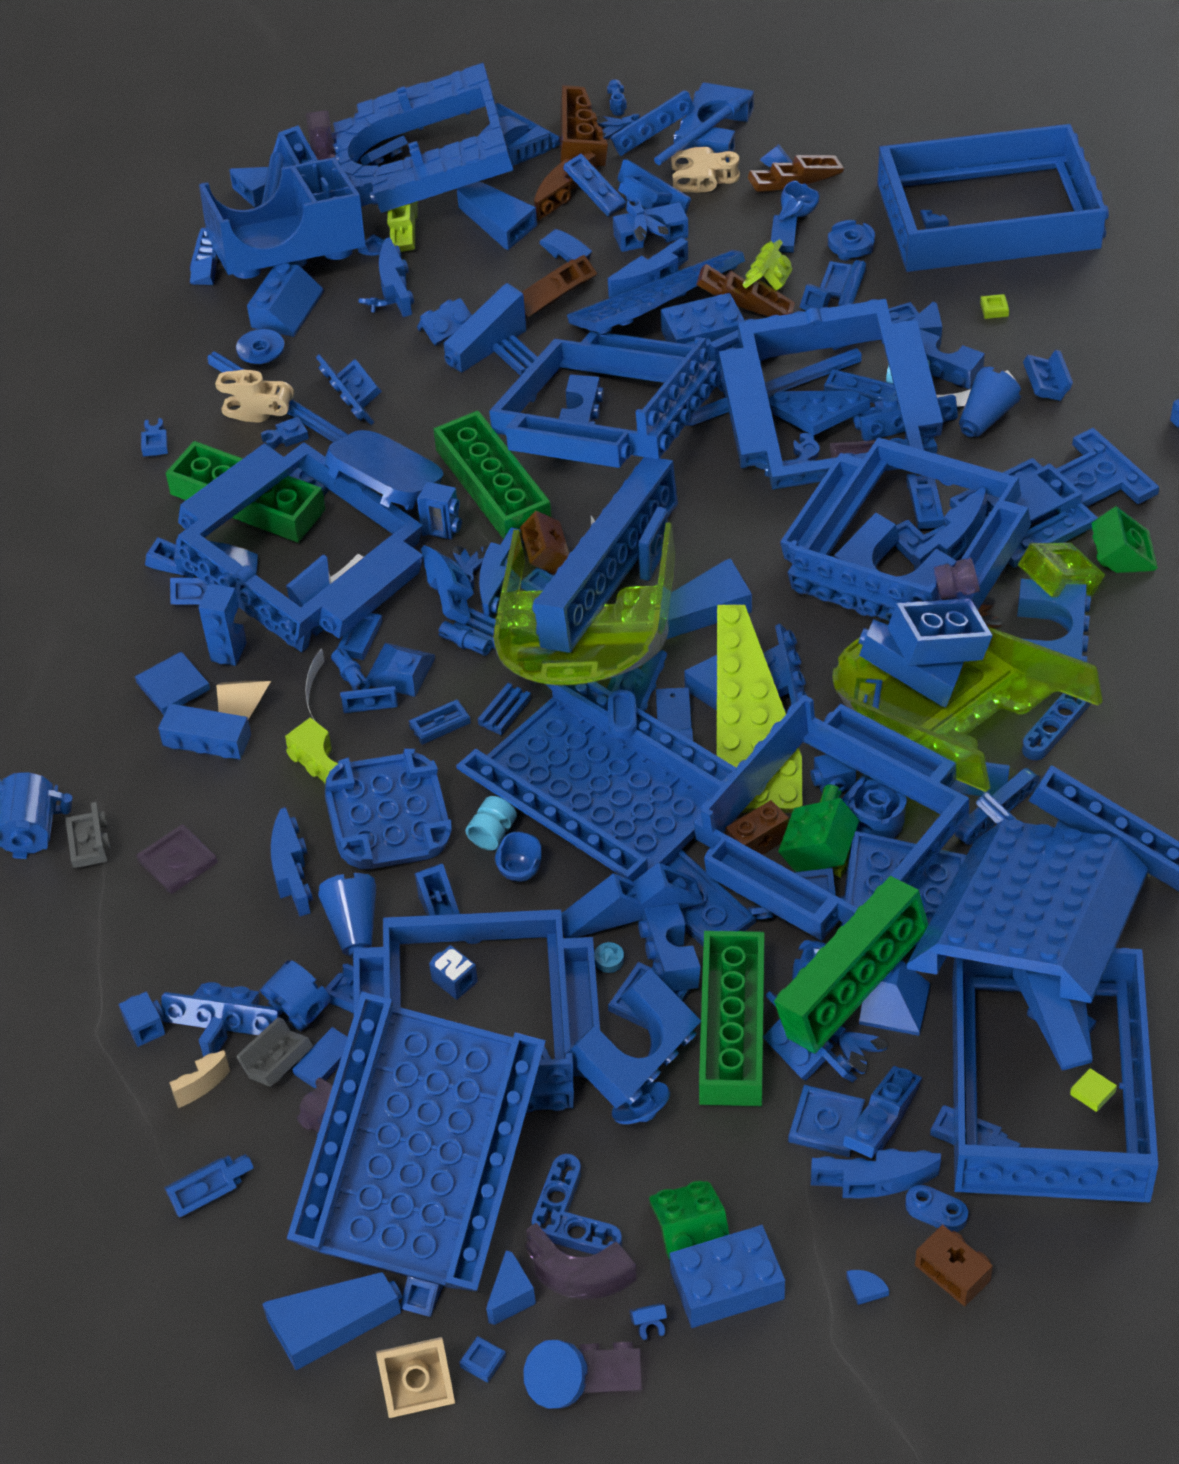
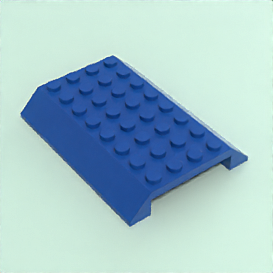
M569 666L563 672H573L577 670ZM596 682L577 685H552L553 697L488 755H485L478 749H474L456 765L457 769L620 876L631 881H635L658 862L666 865L696 836L694 820L701 812L702 805L707 799H711L719 790L721 783L729 779L736 771V767L637 707L636 732L627 738L613 736L609 731L608 697L612 692Z
M1003 820L974 841L909 959L907 969L937 975L946 957L951 956L1061 976L1060 998L1092 1003L1146 879L1148 868L1120 838L1110 837L1107 834L1084 833L1077 829L1053 828L1046 824L1034 825L1023 823L1020 820Z
M361 991L287 1240L322 1254L406 1277L411 1276L441 1284L443 1287L477 1291L546 1040L516 1032L512 1038L393 1006L392 999Z

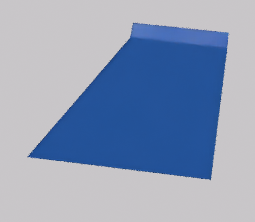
M299 125L278 133L273 153L282 154L284 158L283 166L318 161Z

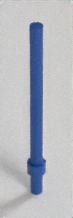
M745 92L738 98L728 101L723 109L654 158L655 163L661 165L728 115H734L740 110L742 105L750 100V95Z

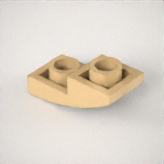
M224 1050L208 1054L202 1059L195 1061L197 1072L182 1075L177 1080L169 1082L178 1108L208 1093L227 1076L230 1068Z

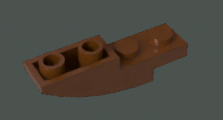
M589 151L583 156L597 170L596 155ZM565 159L558 164L539 186L534 199L537 220L542 219L571 199V191L579 186L563 169L564 164L570 161L569 159Z
M585 255L575 260H570L521 292L524 294L525 319L556 302L563 295L597 275V272Z

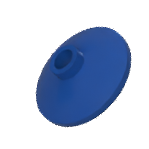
M259 329L244 334L236 344V352L245 362L262 364L279 357L285 345L282 336L277 332Z
M652 1082L649 1085L643 1084L639 1088L643 1093L631 1105L625 1102L617 1109L613 1107L612 1117L619 1124L647 1122L653 1119L669 1099L670 1091L667 1085L661 1082Z

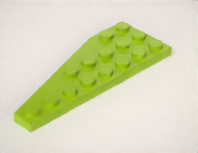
M717 605V756L737 768L738 764L750 756L755 745L766 738L772 726L776 722H780L786 713L746 606ZM799 747L768 781L764 791L760 795H756L741 813H750L770 800L784 813H792L794 808L802 806V755Z

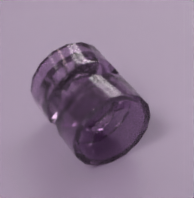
M971 557L956 561L954 567L948 563L933 567L941 600L957 598L960 591L964 595L980 592Z

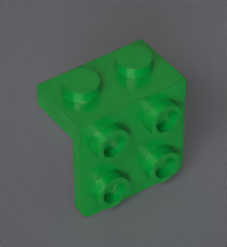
M694 1181L685 1187L674 1190L664 1189L649 1197L650 1205L661 1225L668 1259H670L671 1252L729 1235L725 1208L708 1181Z

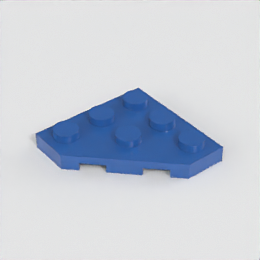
M782 391L768 398L772 414L812 435H816L870 408V399L855 391Z

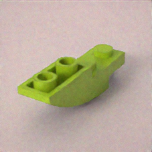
M418 201L388 210L387 224L390 228V238L394 246L398 245L400 252L415 249V218H418Z

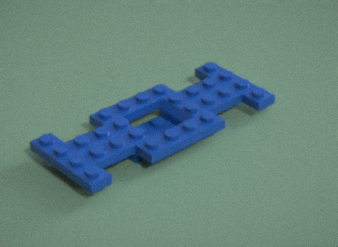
M1094 428L1073 437L1072 445L1083 456L1057 469L1050 463L1042 467L1034 458H1031L1003 472L1019 477L1021 496L1016 504L1029 508L1030 521L1053 510L1057 514L1029 529L1008 563L1015 568L1044 553V547L1048 551L1091 529V523L1098 518L1087 506L1119 490H1122L1133 501L1140 504L1157 495L1159 486ZM968 489L950 498L949 506L951 508L957 507L969 494L976 491ZM987 494L988 506L982 525L1000 499L999 497ZM906 520L896 525L900 540L894 546L914 565L912 553L915 552L918 546L925 544L934 537L938 530L944 529L945 525L923 535L909 520ZM968 546V547L964 550V552L956 559L957 564L960 562V560L962 559L963 555L965 554V552L967 551V549L969 548V546Z

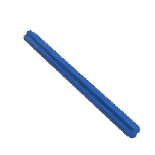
M857 348L767 381L765 382L767 396L770 397L775 393L828 375L832 369L841 370L862 361V354ZM726 397L701 406L699 411L692 416L690 426L729 412Z
M212 352L207 357L208 364L222 373L245 370L217 352ZM293 399L289 401L287 412L294 418L299 417L303 424L330 441L335 442L349 435Z

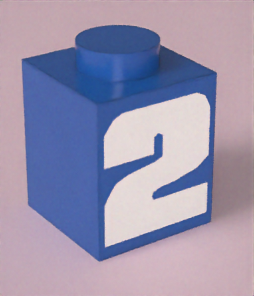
M451 945L443 952L437 953L429 963L432 981L456 1000L478 982L476 964Z

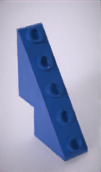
M268 167L229 169L233 189L253 207L256 208L262 205Z
M658 862L635 881L613 873L561 913L562 928L565 938H576L642 920L644 908L679 904L680 909L700 904L703 900L695 877Z

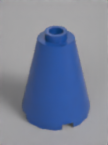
M983 367L978 371L959 421L963 434L968 437H979L1019 402L1022 395H1019L1021 391L1020 385L1008 373L1001 371L1000 374L993 371L994 367Z
M354 873V878L345 879L344 874L334 876L321 883L318 891L319 899L342 953L352 959L353 948L372 947L377 886L372 876L363 873Z

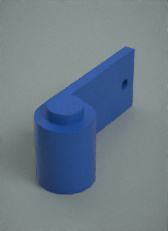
M689 688L656 689L657 720L693 741Z

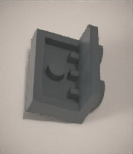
M97 802L91 803L92 813L65 818L73 869L107 862L106 850L111 849L108 833H103V828L108 827L105 811H99Z
M277 1017L237 1055V1059L250 1079L271 1087L274 1083L280 1081L283 1075L295 1063L299 1062L313 1045L308 1037L290 1031L284 1019Z

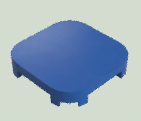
M366 430L354 431L333 442L329 446L323 465L330 468L328 475L334 479L346 474L383 494L380 504L389 507L391 502L404 506L406 510L413 509L427 481L440 484L444 475L442 469L431 460L386 436Z
M404 749L403 754L353 762H350L348 757L338 761V764L326 777L325 799L336 846L341 858L349 865L359 869H374L427 860L438 856L445 849L451 833V820H448L437 777L438 768L434 760L430 761L424 755L416 753L415 749Z

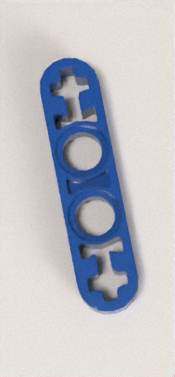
M1083 681L1072 683L1025 735L1022 753L1026 758L1030 760L1043 759L1086 711L1093 699V688L1090 684ZM1075 695L1079 696L1077 702H1075ZM1066 708L1071 710L1072 714L1068 716L1062 715L1058 710ZM1051 725L1056 727L1057 731L1049 733L1043 727ZM1039 739H1041L1040 746H1036V744L1039 742Z
M1024 768L992 796L1010 812L1035 790L1040 776L1030 769ZM978 807L969 814L956 831L955 836L965 844L971 845L996 823Z

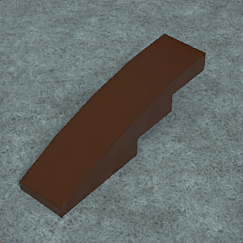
M795 155L793 163H772L770 170H750L748 180L756 191L782 190L792 181H798L800 184L807 185L842 173L844 167L835 155Z
M707 264L700 270L697 286L715 296L730 293L736 305L741 308L769 317L772 315H788L793 312L795 302L759 279L747 288H744L742 284L745 279L732 271L725 276Z

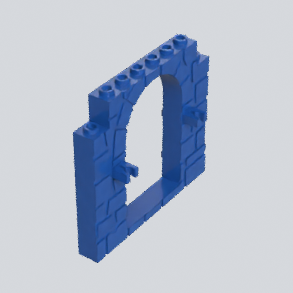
M484 63L465 68L460 72H453L451 75L427 83L423 82L407 88L403 86L397 88V91L377 97L375 100L370 99L358 103V113H355L354 118L350 117L333 123L335 132L331 134L336 152L335 157L359 193L361 207L372 203L373 205L378 204L381 213L513 170ZM486 106L492 131L479 134L480 136L478 137L473 136L464 139L462 142L458 141L446 145L441 149L436 148L424 152L425 154H421L419 145L415 141L408 144L412 158L409 157L404 159V161L399 160L380 167L363 166L357 163L364 152L387 138L417 128L422 130L426 125L463 113L468 115L471 114L470 111Z

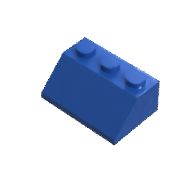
M290 263L274 265L247 305L250 325L252 328L272 330L278 334L295 337L324 293V290L299 265Z

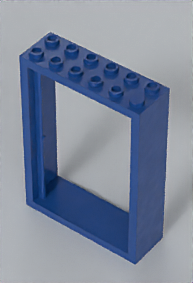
M1071 124L879 146L877 185L906 272L1100 249L1102 247V239L1106 237L1105 220L1109 217L1108 206L1103 204L1102 192L1096 187V178L1091 175L1089 161H1086L1084 158V149L1079 146L1078 135L1073 132ZM1057 168L1074 212L917 230L903 187Z
M1115 948L1095 994L1117 996L1122 1083H1119V1089H1123L1127 1153L978 1145L975 990L1021 991L1013 977L1012 967L955 957L952 977L954 1192L1151 1202L1158 1170V1154L1142 949Z

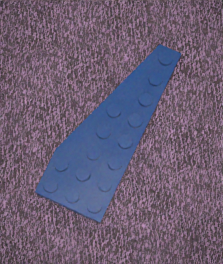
M736 250L728 251L567 314L569 324L588 329V331L598 332V334L611 331L612 326L617 324H630L633 322V318L673 298L684 296L688 290L696 287L700 270L705 264L723 273L736 269L739 264L744 262V254Z

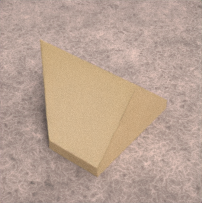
M271 681L223 682L216 685L219 712L245 716L249 719Z

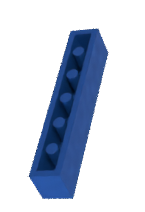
M1052 765L1049 767L1028 800L1029 802L1080 832L1107 834L1110 837L1120 838L1147 866L1149 874L1179 891V841Z

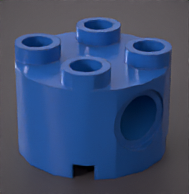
M866 778L852 786L849 793L848 807L859 819L856 831L892 839L902 831L905 824L907 803L905 795L875 779L866 781Z
M287 960L260 989V992L269 1000L267 1004L270 1007L278 1008L279 1015L285 1012L290 1017L288 1021L300 1032L332 1001L325 988L321 986L318 989V986L315 984L316 979L302 966L292 960Z

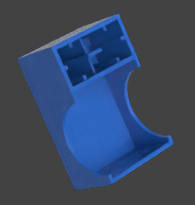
M335 157L281 168L280 183L272 197L264 204L248 210H235L224 206L213 196L208 182L199 184L207 237L228 275L234 274L235 277L242 279L253 278L261 273V268L284 263L302 267L307 263L308 258L323 255L328 259L339 260L349 257L352 254V249L366 247L360 195Z

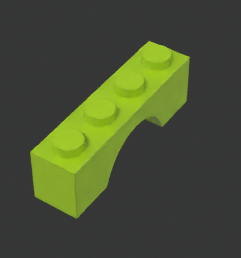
M310 717L285 736L288 747L286 751L294 762H300L311 776H317L325 784L329 772L338 763L328 757L332 750L329 732Z

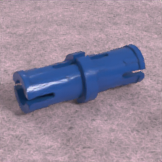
M444 621L439 628V637L456 643L462 649L468 648L483 656L488 655L491 651L492 640L473 633L472 629H463L448 621Z
M341 648L340 651L336 649L332 653L331 659L339 668L342 679L348 681L353 691L359 690L357 687L360 690L369 689L370 683L361 673L360 665L351 659L346 649Z

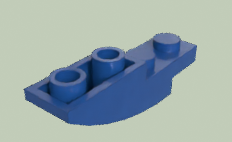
M389 237L385 239L379 255L381 288L387 305L396 303L402 316L406 317L412 315L411 305L414 304L412 292L410 290L407 291L405 274L409 273L406 260H401V252L398 245L394 246Z
M681 237L650 259L640 256L608 278V297L611 298L679 271L678 267L688 261V241Z
M982 486L976 492L969 494L957 507L947 512L944 516L945 528L938 530L934 537L925 544L918 546L915 552L912 553L915 570L935 549L940 550L955 560L964 552L975 538L985 518L988 506L986 488Z
M511 527L501 545L491 542L482 561L479 580L482 612L493 618L495 613H499L504 597L510 594L513 587L510 573L517 556H521L524 549L520 529Z
M424 545L421 551L427 581L433 589L438 590L444 615L450 620H455L465 625L471 619L467 599L474 594L467 575L451 558Z
M285 807L280 809L273 827L271 861L280 899L292 895L300 917L310 914L308 902L313 900L309 885H303L301 881L305 879L302 870L305 867L303 855L308 854L303 837L298 839L296 836L300 832L295 817L290 818Z
M893 1066L871 1094L869 1105L846 1133L843 1146L870 1158L874 1156L877 1150H883L913 1100L922 1077L913 1074L908 1069Z
M897 1149L877 1150L876 1161H868L863 1158L852 1160L835 1159L830 1156L812 1158L811 1185L843 1187L842 1198H869L895 1194L924 1184L939 1176L941 1153H932L926 1150L905 1152Z

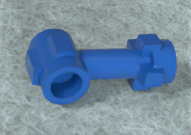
M614 79L609 82L607 93L612 94L609 100L612 114L619 116L625 113L627 104L626 98L622 94L624 86L621 85L619 80Z

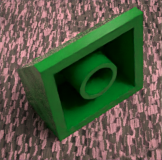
M1117 506L1091 523L1093 529L1092 538L1098 552L1096 556L1102 566L1109 567L1116 573L1145 572L1158 569L1149 530Z

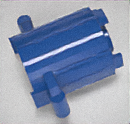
M30 772L13 773L4 778L2 782L0 779V847L6 851L13 852V858L26 859L27 854L36 853L42 849L47 850L53 814H69L71 812L72 795L57 792L58 785L53 787V784L42 775ZM56 800L61 801L60 806L56 805Z

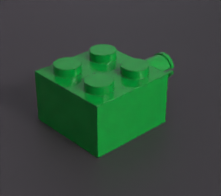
M829 784L824 786L819 803L793 809L778 852L795 872L844 865L859 819L845 802L839 798L841 790L835 785Z

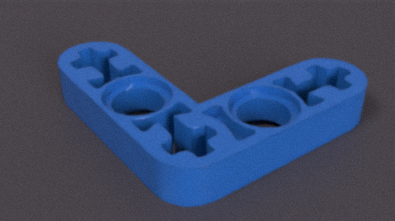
M571 1154L558 1156L552 1163L532 1216L531 1222L534 1235L542 1241L609 1258L617 1255L622 1248V1235L616 1226L568 1213L581 1178V1165L579 1160ZM567 1166H570L572 1171L567 1172L564 1183L561 1181V1170H565ZM554 1191H560L565 1194L564 1200L559 1203L549 1201L548 1196ZM548 1211L551 1212L552 1225H548L546 1229L541 1228V1224H544L547 1220ZM579 1226L584 1228L586 1233L581 1238L576 1239L570 1237L568 1231L572 1227ZM594 1231L595 1236H593V1242H590L591 1232ZM607 1236H611L613 1241H610L608 1245H603L602 1240H606Z

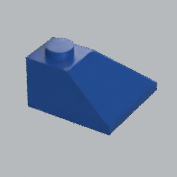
M322 555L286 585L289 599L298 606L302 607L332 583L327 556ZM318 624L311 630V633L317 636L324 628Z
M385 643L366 679L372 687L395 686L397 693L416 697L435 660V654Z
M900 960L862 1002L859 1024L919 1036L930 983L916 971L907 969V964Z

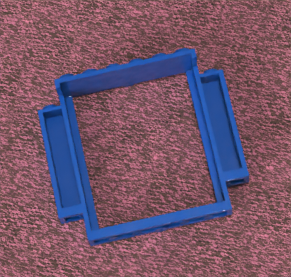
M872 299L856 304L847 303L831 308H810L805 312L797 311L788 315H772L768 318L748 319L744 322H738L740 348H729L725 351H719V368L741 468L760 465V463L766 462L772 490L821 482L837 457L783 466L759 359L881 340L882 344H884L909 446L924 450L921 438L941 435L943 419L917 320H902L892 324L886 299ZM845 453V454L850 455V456H854V457H857V458L864 459V457L866 456L867 453H861V454ZM888 465L885 471L896 470L899 468Z
M590 331L582 342L554 339L489 411L491 427L497 434L506 435L508 450L616 468H620L631 455L659 459L669 449L674 439L679 436L681 430L685 426L690 425L692 416L699 411L703 402L709 398L711 392L719 385L720 373L717 372V362L708 361L709 349L706 348V338L696 337L695 345L610 333L598 334V332ZM560 367L664 382L643 410H636L637 431L520 413L529 402L536 400L537 393Z
M879 437L864 459L840 453L780 541L784 559L792 563L791 568L787 572L791 588L800 594L805 593L822 601L839 604L846 609H854L861 615L876 616L889 622L896 603L970 598L978 611L1031 526L1029 508L1016 504L1021 496L1019 477ZM888 465L937 479L946 486L954 484L975 491L983 486L986 488L988 495L1000 498L939 595L936 584L931 583L927 587L828 556Z
M305 442L284 457L264 443L180 504L178 523L186 530L178 535L176 553L182 558V566L189 573H193L204 581L207 586L215 584L235 588L239 608L244 610L248 616L255 618L269 631L274 632L285 640L288 645L293 646L302 653L309 647L311 630L319 624L327 632L332 633L337 638H341L420 573L423 555L413 547L420 541L423 525L392 503L389 507L380 504L382 496L354 478L344 474L334 479L328 475L330 468L323 465L325 456ZM297 468L307 473L392 533L390 537L302 607L255 575L254 570L250 566L241 565L205 539L206 536Z
M803 695L797 703H793L789 707L783 719L772 726L766 738L755 745L750 756L738 764L733 775L721 783L717 793L711 799H707L704 802L701 812L694 820L696 840L710 847L704 857L707 876L822 941L839 920L846 924L855 914L857 908L723 833L725 828L738 817L753 798L764 791L768 781L803 742L941 814L890 875L910 886L921 878L925 868L969 816V798L950 788L956 781L955 762L843 704H840L834 712L828 713L823 722L815 718L813 699Z
M561 910L383 918V947L353 948L354 1014L361 991L392 999L393 1006L401 1007L399 944L454 941L477 944L481 940L547 937L555 1059L540 1060L526 1112L544 1109L561 1111L566 1108H573V1076L586 1077L574 1066L572 1053L566 1052L592 1027L596 1026L600 1030L593 937L563 938Z

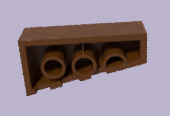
M562 85L560 103V163L565 159L571 160L579 154L585 155L590 151L596 155V165L605 166L608 143L603 138V131L601 126H598L597 116L591 109L592 104L585 87Z

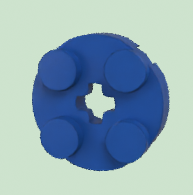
M856 220L841 221L834 224L832 231L828 233V246L831 251L838 254V258L846 261L853 257L868 255L874 250L875 232L870 225L864 222L862 226L856 224Z

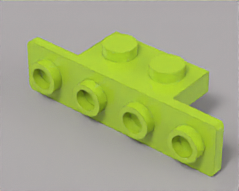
M780 239L774 243L769 241L760 249L762 252L755 257L756 261L750 266L752 269L745 274L747 278L742 284L744 288H747L762 276L767 279L776 291L784 285L793 268L791 267L790 260L778 251L783 243Z

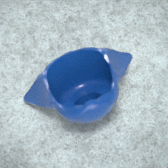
M798 181L788 183L781 193L782 210L778 217L779 220L789 216L803 217L814 211L819 203V192L809 188L806 184H800Z

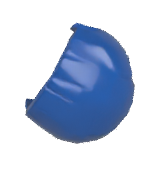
M511 832L505 836L495 855V862L500 873L511 881L522 882L532 878L541 866V845L539 840L533 835L524 832Z

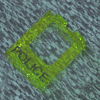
M1030 543L1018 563V566L1051 597H1059L1066 584H1086V594L1093 596L1105 576L1072 543Z

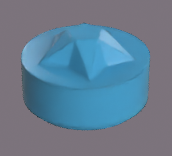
M607 942L595 949V966L600 971L612 973L618 971L623 966L624 953L619 945Z

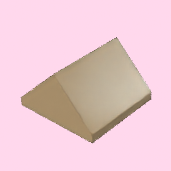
M442 1337L376 1352L389 1418L455 1403Z

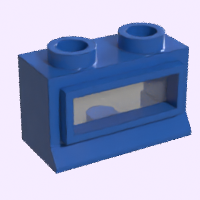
M427 481L417 498L420 524L423 525L422 536L433 535L452 539L455 533L460 531L462 519L459 518L458 511L460 501L457 499L456 488Z

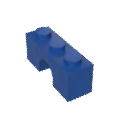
M680 202L644 210L645 215L666 226L669 231L668 236H663L666 242L675 241L681 237L683 239L688 238V218ZM630 213L613 216L614 237L621 252L644 247V241L638 242L634 237L635 219ZM647 229L646 235L653 233L652 231Z
M919 329L927 360L930 361L929 369L931 375L970 389L976 374L984 367L985 353L964 345L955 353L940 352L941 337Z
M569 376L566 388L567 409L561 408L559 419L596 425L594 419H599L600 414L598 402H603L604 388L600 387L599 377Z
M209 584L198 608L211 662L236 666L247 643L243 624L234 623L235 614L239 608L236 589Z
M679 904L644 908L643 920L639 921V933L641 938L646 939V955L648 959L653 960V971L672 991L698 988L700 964L694 947H678L684 945L686 925Z

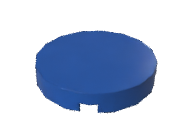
M546 1340L535 1346L527 1356L523 1369L524 1384L529 1396L538 1405L548 1409L566 1408L579 1399L586 1386L584 1381L585 1375H587V1364L583 1354L574 1344L562 1340Z

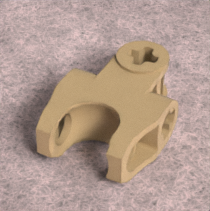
M709 147L681 150L671 157L672 170L676 171L673 174V187L681 192L700 193L714 190L717 184L735 183L740 179V171L738 170L739 155L732 151L714 153ZM727 157H729V163H726ZM679 158H686L689 161L687 164L676 163ZM728 172L731 173V177H730V178H727V173H728ZM681 178H690L687 184H679L677 182Z
M253 370L223 372L218 375L215 383L216 389L220 392L234 395L225 399L221 408L222 413L229 418L245 422H263L270 415H285L289 409V401L294 396V389L290 384L283 381H264L262 374ZM226 380L236 381V383L224 384L223 382ZM231 406H240L236 410L229 409Z

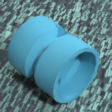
M489 796L485 798L477 811L478 814L474 815L465 831L468 838L478 847L485 850H495L506 835L505 832H508L516 820L517 814L513 806L504 799Z

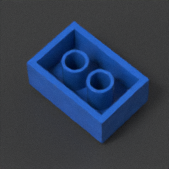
M730 293L661 309V331L667 342L686 344V342L695 341L696 337L710 338L712 342L738 330V322L745 321Z
M970 598L896 603L888 625L890 634L909 666L983 660L993 636Z
M763 1225L670 1253V1273L691 1328L785 1299V1279Z

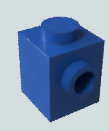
M827 754L814 757V769L810 771L814 786H819L821 793H823L825 785H835L843 792L849 790L855 784L856 769Z
M147 991L140 995L132 996L119 1004L124 1022L137 1047L165 1035L161 1018L164 1017L161 1006L157 1000L151 1001Z

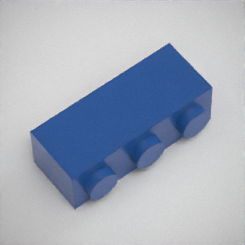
M169 704L158 727L163 746L240 760L251 737L248 717L176 704Z

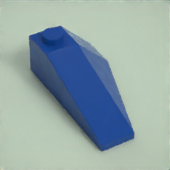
M1013 968V977L1062 1071L1092 1063L1086 1002L1060 998L1061 976Z

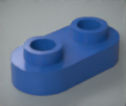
M926 1185L914 1186L907 1192L905 1207L912 1217L936 1228L943 1224L950 1231L958 1232L966 1226L968 1209L961 1200ZM918 1197H924V1198H926L927 1200H926V1201H919L917 1198H918ZM952 1209V1210L956 1211L957 1213H956V1214H949V1213L947 1212V1210Z

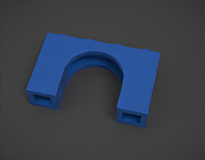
M703 82L699 91H695L693 104L695 110L687 114L686 117H682L680 129L676 130L674 134V143L723 109L728 101L738 98L745 92L750 95V100L742 105L740 110L734 115H728L724 119L748 122L754 110V91ZM712 127L682 150L695 147H709L714 153L734 152L735 131Z
M875 513L834 555L835 558L878 571L877 566L880 560L900 540L896 524ZM935 549L915 571L897 577L927 587L931 583L936 584L939 595L958 564L955 559Z
M1021 579L1017 617L1052 620L1062 625L1068 634L1052 641L1016 638L1013 665L1024 670L1016 669L1018 677L1074 683L1079 681L1080 672H1086L1087 656H1082V652H1087L1088 636L1083 635V632H1088L1090 616L1085 615V612H1089L1091 596H1086V584Z
M651 968L642 974L620 996L644 1022L649 1031L651 1047L647 1057L634 1058L624 1054L596 1026L587 1031L566 1052L572 1053L574 1066L616 1109L625 1102L631 1105L643 1093L639 1088L644 1082L649 1085L660 1075L661 1072L657 1068L662 1063L668 1065L679 1054L676 1048L680 1044L685 1046L696 1036L697 1033L694 1031V1028L701 1022Z

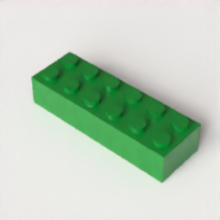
M478 410L433 428L436 451L503 539L511 527L520 529L535 511L551 517V506L548 498Z
M193 441L166 471L170 495L184 500L189 499L241 461L242 458ZM288 475L232 518L299 542L326 510L323 491L321 487Z
M889 876L882 885L876 888L874 894L857 908L855 914L847 923L837 930L834 937L819 949L816 956L806 967L798 972L794 980L779 992L774 1003L789 1040L816 1054L920 940L929 924L918 889Z
M704 931L699 1105L762 1106L764 932Z

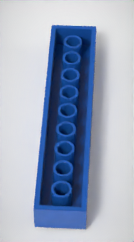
M644 457L635 466L633 472L624 481L619 491L613 495L612 500L602 510L597 520L592 523L590 529L580 539L575 549L569 553L566 561L558 568L557 573L546 584L541 594L535 598L533 613L536 616V634L539 636L541 648L568 653L573 650L638 560L639 540L657 507L666 508L668 518L677 506L678 500L673 460Z

